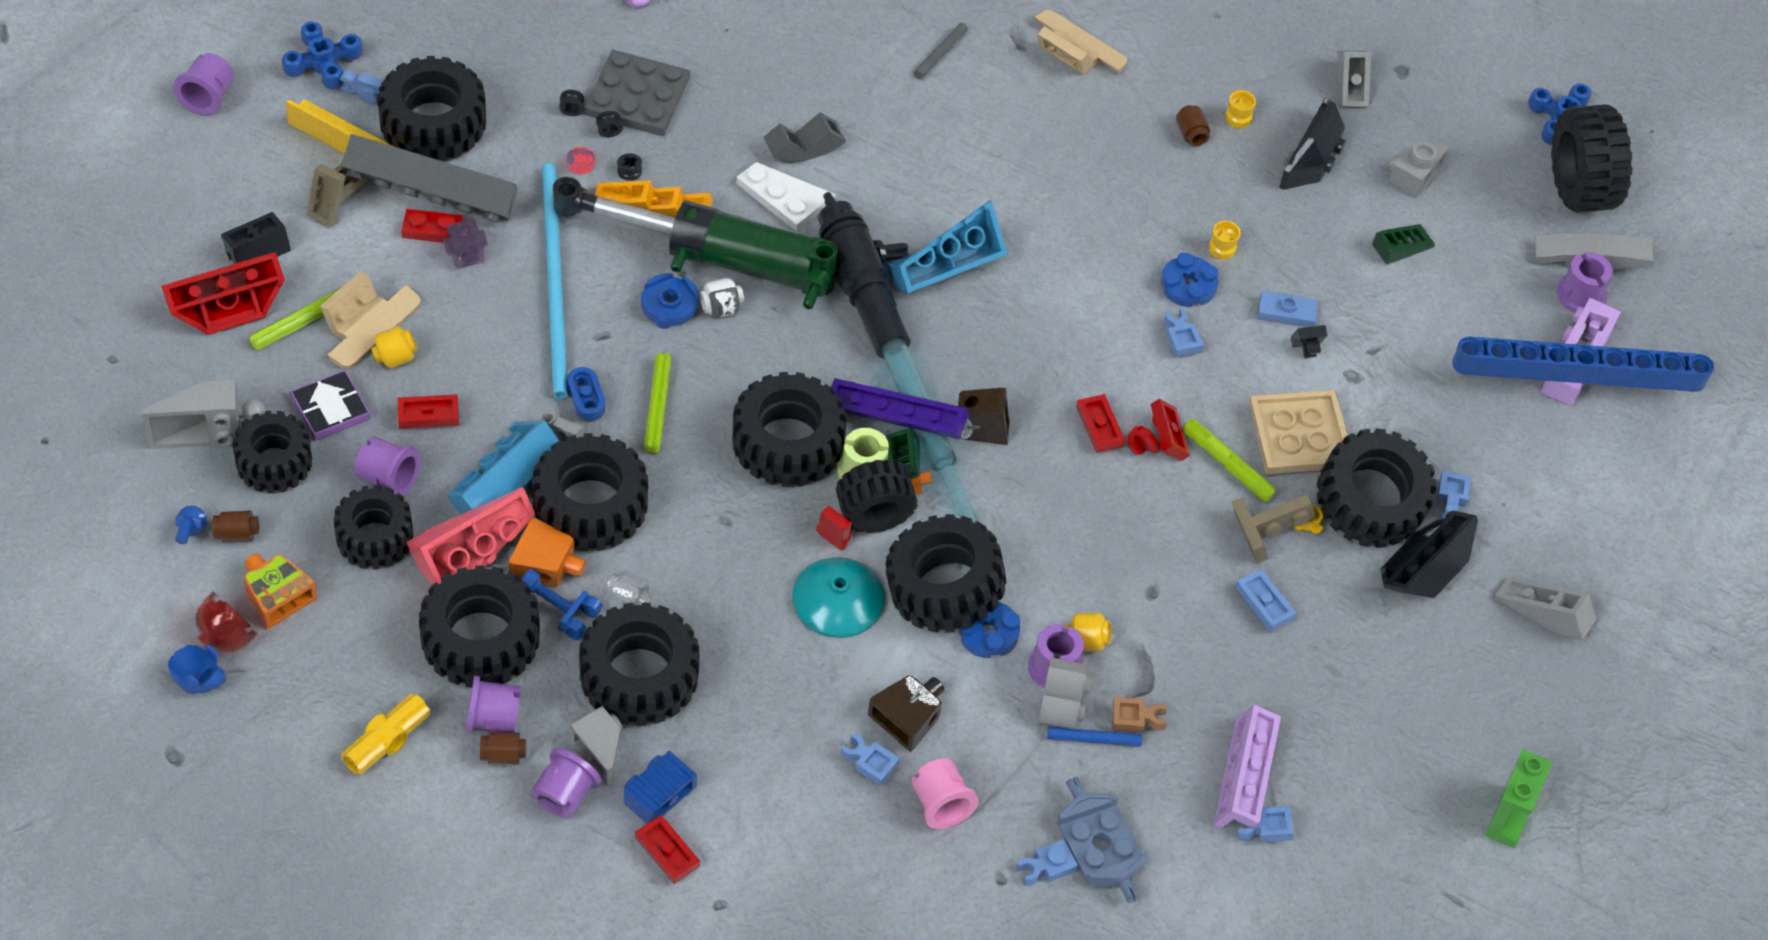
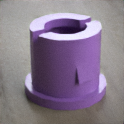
M205 53L204 56L201 54L187 72L182 73L176 78L173 84L174 94L178 101L190 111L200 115H211L219 109L222 103L221 97L232 83L234 72L231 66L220 56L212 53Z
M1585 252L1583 256L1580 254L1576 255L1571 261L1567 274L1561 278L1557 285L1556 293L1563 306L1576 313L1579 306H1586L1589 298L1605 304L1608 294L1607 287L1613 273L1610 262L1605 257L1593 252Z
M375 436L370 437L367 440L368 446L363 444L356 456L354 465L356 477L373 485H380L385 490L387 487L394 489V495L400 493L402 496L406 495L414 485L421 466L419 450L411 446L399 447Z
M1054 624L1041 631L1037 645L1034 647L1028 662L1030 676L1038 686L1045 688L1050 658L1054 657L1052 652L1064 654L1063 656L1060 655L1059 659L1083 664L1084 642L1076 629L1070 626L1067 629L1063 628V624Z
M474 675L466 732L472 733L473 728L496 732H515L521 687L480 681L481 676Z
M555 748L549 755L551 762L530 793L534 799L538 800L537 803L550 813L563 819H570L589 790L599 786L601 777L581 757L565 749Z

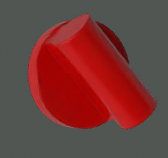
M1136 425L1128 434L1127 443L1135 455H1142L1145 451L1157 453L1161 449L1159 442L1148 428Z

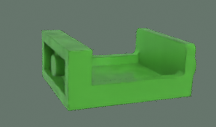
M1522 749L1502 792L1485 836L1510 847H1516L1528 815L1534 810L1552 765L1550 760Z

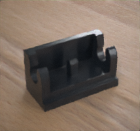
M270 212L220 234L229 260L233 259V264L276 252L278 257L291 251L286 228L274 212Z

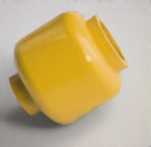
M395 326L378 333L375 336L376 346L371 347L376 362L378 364L383 362L389 369H394L414 359V352L418 351L410 330H404L400 326Z
M1076 613L1072 618L1071 624H1066L1065 628L1069 629L1070 626L1081 635L1084 642L1083 652H1101L1105 649L1106 644L1111 643L1110 620L1105 619L1102 613Z

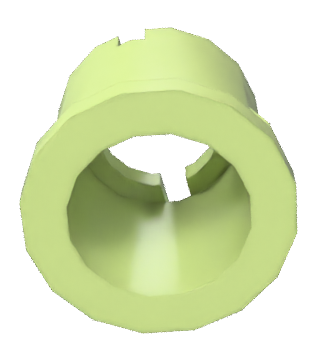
M859 428L848 434L845 439L843 455L837 464L839 479H842V475L846 472L851 471L850 469L860 466L862 463L874 460H887L889 445L886 437L878 430L872 428Z

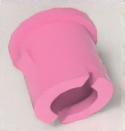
M944 758L931 761L918 769L920 775L912 777L911 784L925 809L924 819L930 828L947 829L958 825L972 815L978 806L979 798L973 789L967 788L956 765L950 759Z

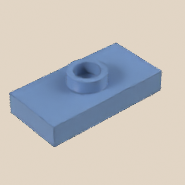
M1261 291L1258 319L1312 327L1316 323L1318 300Z

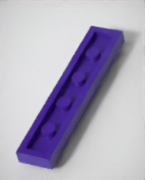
M834 378L831 386L834 390V395H838L842 400L843 408L848 414L908 428L913 427L916 430L959 440L969 416V411L964 407Z

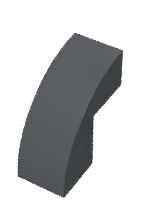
M821 112L797 132L779 123L764 136L772 156L778 160L788 162L806 161L820 157L846 142L837 122Z

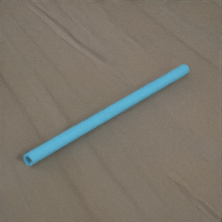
M547 163L542 166L552 383L553 397L562 400L568 397L559 214L553 207V184L557 180L556 166L552 163Z

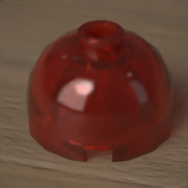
M212 591L199 605L195 615L196 626L201 632L197 638L204 645L209 644L213 648L217 647L224 652L238 651L248 645L258 633L253 629L248 632L245 628H249L251 625L226 601L223 602L221 599L216 601L215 599L219 595Z

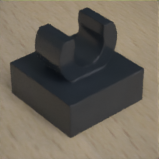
M1326 326L1298 328L1291 336L1292 347L1303 346L1305 359L1317 357L1316 353L1321 352L1320 343L1328 336Z

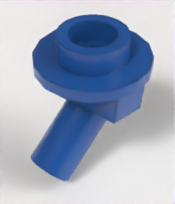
M192 505L186 506L178 513V516H176V526L179 529L175 538L177 543L187 544L189 536L199 535L205 530L207 517L202 509Z

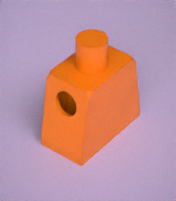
M531 517L508 564L509 572L518 576L519 581L531 568L541 575L540 582L544 586L555 588L560 585L565 573L581 578L587 561L574 556V539L571 536Z

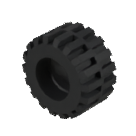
M265 411L264 415L260 416L257 413L252 415V420H244L242 428L238 427L235 431L232 444L236 469L240 479H244L248 487L254 485L255 490L262 492L263 489H266L267 493H274V490L285 492L289 486L293 488L298 486V480L304 481L306 479L307 471H310L312 467L310 438L304 423L301 420L296 421V416L292 414L285 416L283 411H277V414ZM270 448H281L285 450L284 452L274 456H265L260 454L263 451Z
M887 459L884 461L874 460L862 463V465L855 466L850 469L851 471L842 475V479L837 482L836 494L842 515L852 523L851 530L855 529L856 532H882L897 527V525L907 521V518L914 514V510L918 506L908 469L898 461L893 462V460Z
M375 485L373 489L363 486L359 492L354 489L349 492L350 497L344 496L340 500V506H336L334 528L340 554L344 558L348 557L349 563L355 565L358 562L360 568L364 569L367 566H372L373 570L380 569V565H385L386 568L392 566V561L396 560L399 562L403 559V553L409 552L406 542L413 538L410 506L407 501L404 502V497L400 493L394 495V489L389 487L386 490H382L380 485ZM369 523H383L387 525L386 528L377 532H366L360 529Z

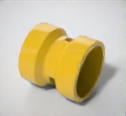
M1237 90L1230 95L1225 114V120L1228 125L1233 128L1243 129L1251 124L1256 105V99L1253 94L1248 91Z
M1220 221L1213 227L1212 238L1209 243V252L1213 257L1219 260H1228L1236 254L1241 231L1235 223Z

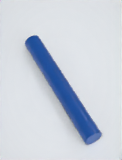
M1048 727L1047 739L1128 746L1142 745V734L1074 730L1058 727Z

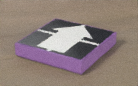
M346 370L290 391L291 398L315 441L371 419L369 410Z

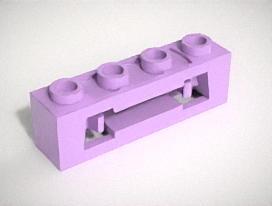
M1589 298L1585 307H1578L1572 320L1576 324L1574 327L1568 326L1562 341L1565 344L1579 345L1584 331L1587 330L1584 338L1592 341L1591 346L1605 347L1621 312ZM1545 381L1541 393L1573 407L1585 384Z

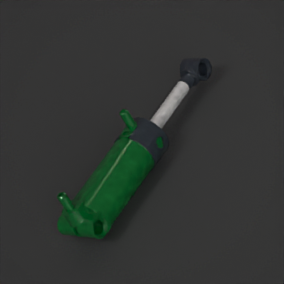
M561 177L553 184V207L559 215L569 217L586 210L671 234L669 254L675 256L670 266L673 272H680L687 259L802 290L801 293L806 294L802 305L808 310L813 309L817 297L828 295L834 289L838 249L829 240L815 238L725 213L719 209L688 200L682 202L674 218L588 194V190L581 187L580 182L573 177Z

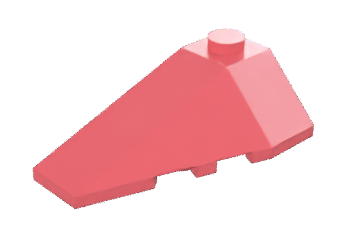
M521 487L440 523L406 543L418 569L431 586L436 582L441 584V577L448 573L454 575L457 573V569L467 567V570L475 569V565L486 566L487 564H492L497 558L496 554L508 541L511 542L529 523L531 517H534L536 514L524 488Z

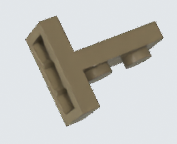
M320 164L314 171L307 215L332 227L338 222L341 203L368 182L370 178L364 177L363 181L347 177V171L342 169L341 164L334 170Z
M1308 494L1254 516L1250 515L1243 497L1232 501L1235 516L1257 564L1268 560L1262 541L1263 538L1275 537L1285 529L1293 526H1302L1309 522L1310 519L1315 518Z

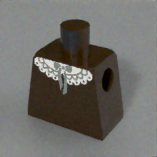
M1006 388L961 391L959 393L958 406L966 408L969 411V416L960 438L963 440L1008 445L1010 416Z
M908 675L870 698L868 716L909 752H912L940 716L942 702L938 696L945 691L944 686L935 677H931L926 683L921 684L916 678Z

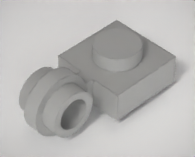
M544 412L538 418V420L546 421L557 439L562 443L566 442L567 437L576 435L577 438L584 437L585 431L580 424L565 420L553 412Z

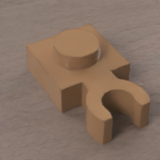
M1114 697L1112 703V730L1143 732L1145 725H1149L1154 730H1165L1167 720L1158 719L1155 715H1165L1167 706L1155 704L1151 707H1145V699Z

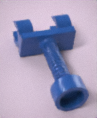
M530 568L521 581L531 588V593L539 594L541 598H544L547 602L549 601V603H552L555 607L557 606L559 610L565 613V616L560 621L558 630L564 631L571 639L579 641L584 634L586 626L580 620L573 617L581 609L587 616L596 618L603 606L601 601L593 596H589L583 590L574 603H570V601L565 600L559 594L557 595L552 589L549 590V587L544 586L540 582L541 575Z

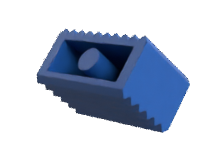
M669 750L663 756L657 755L654 757L643 774L639 776L634 775L626 782L624 786V804L648 824L658 816H664L697 787V774Z

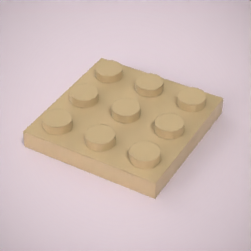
M1335 390L1250 396L1249 408L1266 474L1319 471L1322 469L1333 448L1347 436Z

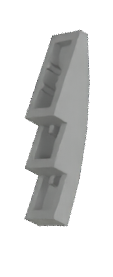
M1564 233L1536 236V259L1538 264L1566 261L1567 268H1569L1571 261L1576 255L1580 254L1583 256L1585 252H1593L1605 257L1610 262L1613 270L1654 265L1653 240L1598 233Z

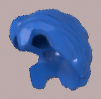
M209 644L205 645L206 649L198 645H186L184 648L175 651L174 655L168 660L171 677L183 691L190 694L205 693L218 689L222 683H225V672L217 664L219 653Z

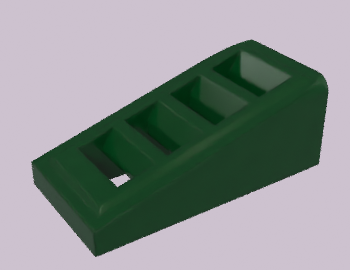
M1421 224L1377 232L1372 245L1387 265L1431 249L1435 243ZM1417 234L1422 241H1419L1415 235ZM1407 237H1410L1413 243H1410Z
M913 427L886 435L885 437L889 445L888 460L898 461L903 466H906L911 479L920 477V439Z

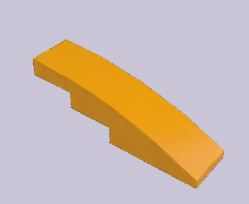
M651 180L597 183L595 196L674 218L684 200L712 207L714 201L711 193L684 194L681 187L654 188Z

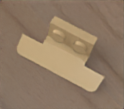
M1044 10L1034 16V20L1044 26L1038 33L1041 49L1082 75H1085L1099 61L1119 74L1126 67L1128 61L1126 56L1053 10Z
M362 271L358 272L320 306L330 331L343 340L327 354L329 360L344 370L353 368L372 351L371 347L376 346L375 336L378 333L395 326H400L420 307V297L406 284L386 301L384 298L377 296L369 275Z

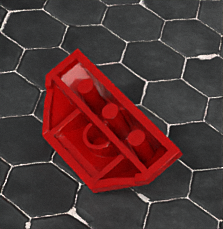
M273 252L165 284L161 288L170 315L209 335L264 318L285 279L277 254Z

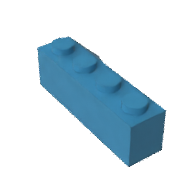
M992 200L986 202L922 249L888 263L887 267L894 290L910 293L1008 255Z
M545 420L514 422L509 427L511 434L506 438L502 436L495 442L494 445L497 450L484 455L478 461L480 468L468 472L453 488L447 497L460 515L516 489L532 484L533 470L535 465L540 462V456L546 450L551 452V446L559 441Z

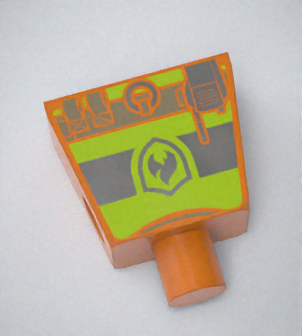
M256 553L245 561L244 565L249 570L243 577L245 589L267 630L317 599L315 582L283 555H276L265 561L260 554Z

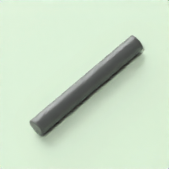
M959 23L913 72L914 76L922 79L967 32V26L964 23Z

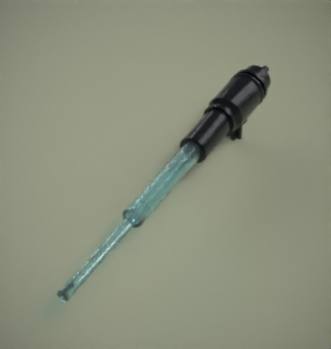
M826 192L823 195L826 206L819 212L817 218L821 226L819 237L833 242L838 249L835 275L842 291L849 296L851 305L857 308L878 357L885 359L899 393L931 400L908 349L911 340L896 308L897 304L891 293V285L886 280L888 273L884 266L885 262L908 256L907 250L909 247L907 243L884 245L881 240H872L869 228L864 222L862 215L855 212L849 202H836L832 194ZM916 430L932 469L940 471L959 517L971 518L973 523L978 520L953 466L957 458L948 437Z

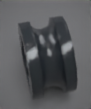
M569 89L563 91L560 94L559 103L561 113L567 116L580 115L584 111V95L577 90Z
M615 111L602 112L596 118L598 133L602 137H615L623 130L620 115Z
M627 153L618 158L617 173L620 178L626 181H633L641 176L642 160L638 155Z

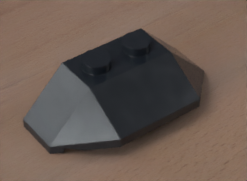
M1324 98L1286 165L1279 188L1286 190L1321 181L1325 172L1330 174L1336 158H1334L1335 154L1340 155L1346 143V140L1342 139L1345 130L1344 123L1336 104L1331 99Z
M1452 510L1445 514L1446 518L1433 521L1416 531L1380 568L1384 588L1435 598L1469 562L1478 523L1477 515Z

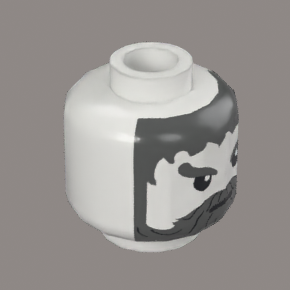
M730 278L707 282L704 285L703 291L699 292L703 312L705 314L709 313L713 318L736 314L739 311L740 303L744 302L741 286H736Z

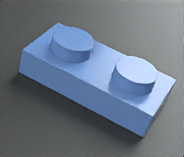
M1262 569L1237 581L1236 590L1270 633L1295 620L1297 613Z

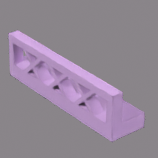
M1254 704L1236 718L1213 825L1222 829L1232 820H1236L1254 828L1260 823L1281 716Z

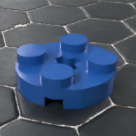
M1183 252L1165 265L1162 272L1161 285L1164 287L1166 297L1180 306L1192 307L1193 303L1204 305L1210 302L1216 294L1219 273L1215 266L1204 259ZM1185 278L1193 279L1196 283L1191 282L1187 284L1185 283Z
M664 273L652 277L645 284L644 291L641 294V307L644 314L651 321L655 322L659 328L667 329L671 326L681 325L695 317L698 313L699 292L696 285L690 279L684 276L680 279L673 277L671 273ZM669 296L670 299L676 298L673 303L665 302V297Z
M999 602L995 611L992 613L988 612V617L982 622L978 623L976 621L972 623L973 627L963 630V627L958 628L961 642L970 653L982 658H991V655L1001 654V657L1010 653L1018 642L1020 617L1009 606ZM984 625H992L997 631L985 633Z

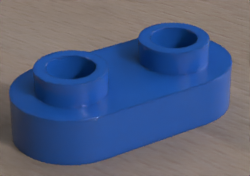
M587 367L573 369L568 374L567 380L568 390L577 415L587 421L601 418L605 413V398L596 373Z

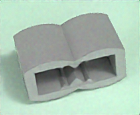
M1050 658L1039 713V723L1075 730L1077 720L1083 721L1086 703L1081 702L1083 693L1089 694L1092 675L1087 674V664Z

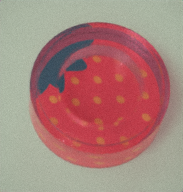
M576 147L568 152L567 167L572 173L583 175L593 170L595 156L590 149Z

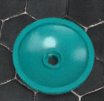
M832 557L816 561L800 573L794 584L792 598L797 616L809 629L826 637L848 638L862 634L878 621L883 611L885 596L881 581L866 565L849 558ZM835 585H843L844 587L838 588Z

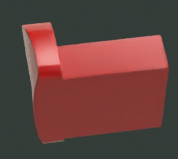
M828 505L820 514L816 531L839 550H845L851 538L852 523Z

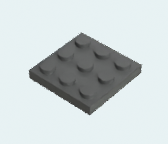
M612 49L585 106V115L597 118L602 112L615 111L620 115L623 126L664 136L690 79V70Z

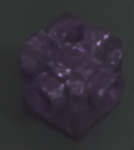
M475 219L447 226L448 238L444 239V246L447 255L452 256L456 268L460 269L483 263L484 247L488 246L484 230L478 229Z

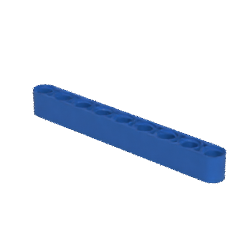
M1472 336L1464 337L1459 341L1452 359L1453 368L1465 375L1689 392L1703 390L1714 370V363L1708 356L1696 353Z

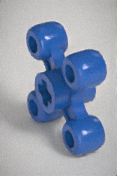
M314 21L306 22L301 28L302 42L309 49L304 53L297 51L286 52L282 58L283 71L290 77H297L303 73L304 69L311 67L315 72L321 74L323 85L331 90L338 89L343 85L344 81L340 80L343 70L336 64V61L340 58L348 60L359 58L363 51L361 39L355 34H347L340 42L333 44L331 39L323 37V30L319 23Z
M1583 83L1573 85L1568 96L1561 97L1558 101L1551 97V93L1547 89L1536 88L1532 91L1528 100L1529 108L1535 113L1546 112L1552 117L1551 120L1545 123L1541 133L1545 143L1552 145L1554 124L1557 123L1558 116L1565 109L1586 106L1588 104L1591 90L1587 85Z

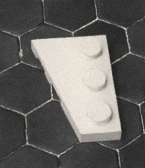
M758 162L754 163L736 178V184L795 231H798L815 218L826 206L823 195L829 191ZM830 192L836 200V194Z

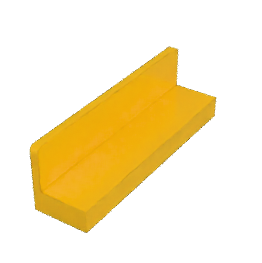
M306 99L300 104L291 100L286 102L288 124L344 154L351 134L390 145Z

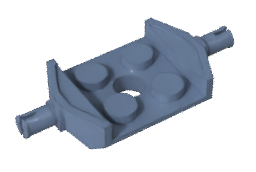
M1073 777V780L1072 778L1068 779L1066 785L1074 799L1058 815L1057 824L1088 885L1096 888L1115 886L1117 889L1120 887L1127 903H1132V900L1135 902L1140 896L1131 881L1146 864L1148 854L1146 852L1142 853L1117 807L1118 797L1112 794H1087L1081 786L1078 777ZM1096 839H1102L1109 844V848L1099 850L1094 847L1092 842Z

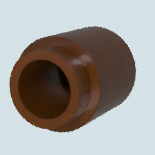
M1192 105L1183 107L1176 115V121L1184 140L1193 147L1205 144L1210 138V128L1201 108Z
M251 510L227 511L213 516L212 531L215 540H222V542L253 541L254 535L259 534L258 516H253Z
M489 732V735H481L480 761H488V764L519 765L520 758H526V739H520V732Z

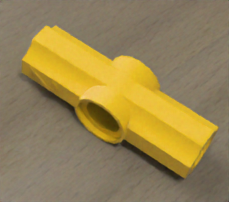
M410 694L388 714L381 713L375 716L367 725L365 733L341 753L342 760L355 775H362L385 754L392 755L399 751L406 742L408 734L431 715L430 709L420 696Z

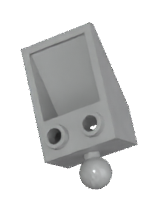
M236 380L203 381L143 408L142 417L149 449L214 445L230 446L233 445L232 442L236 429L238 427L241 428V418L252 420V415L254 414L264 415L266 408L257 399H250L243 406H240Z

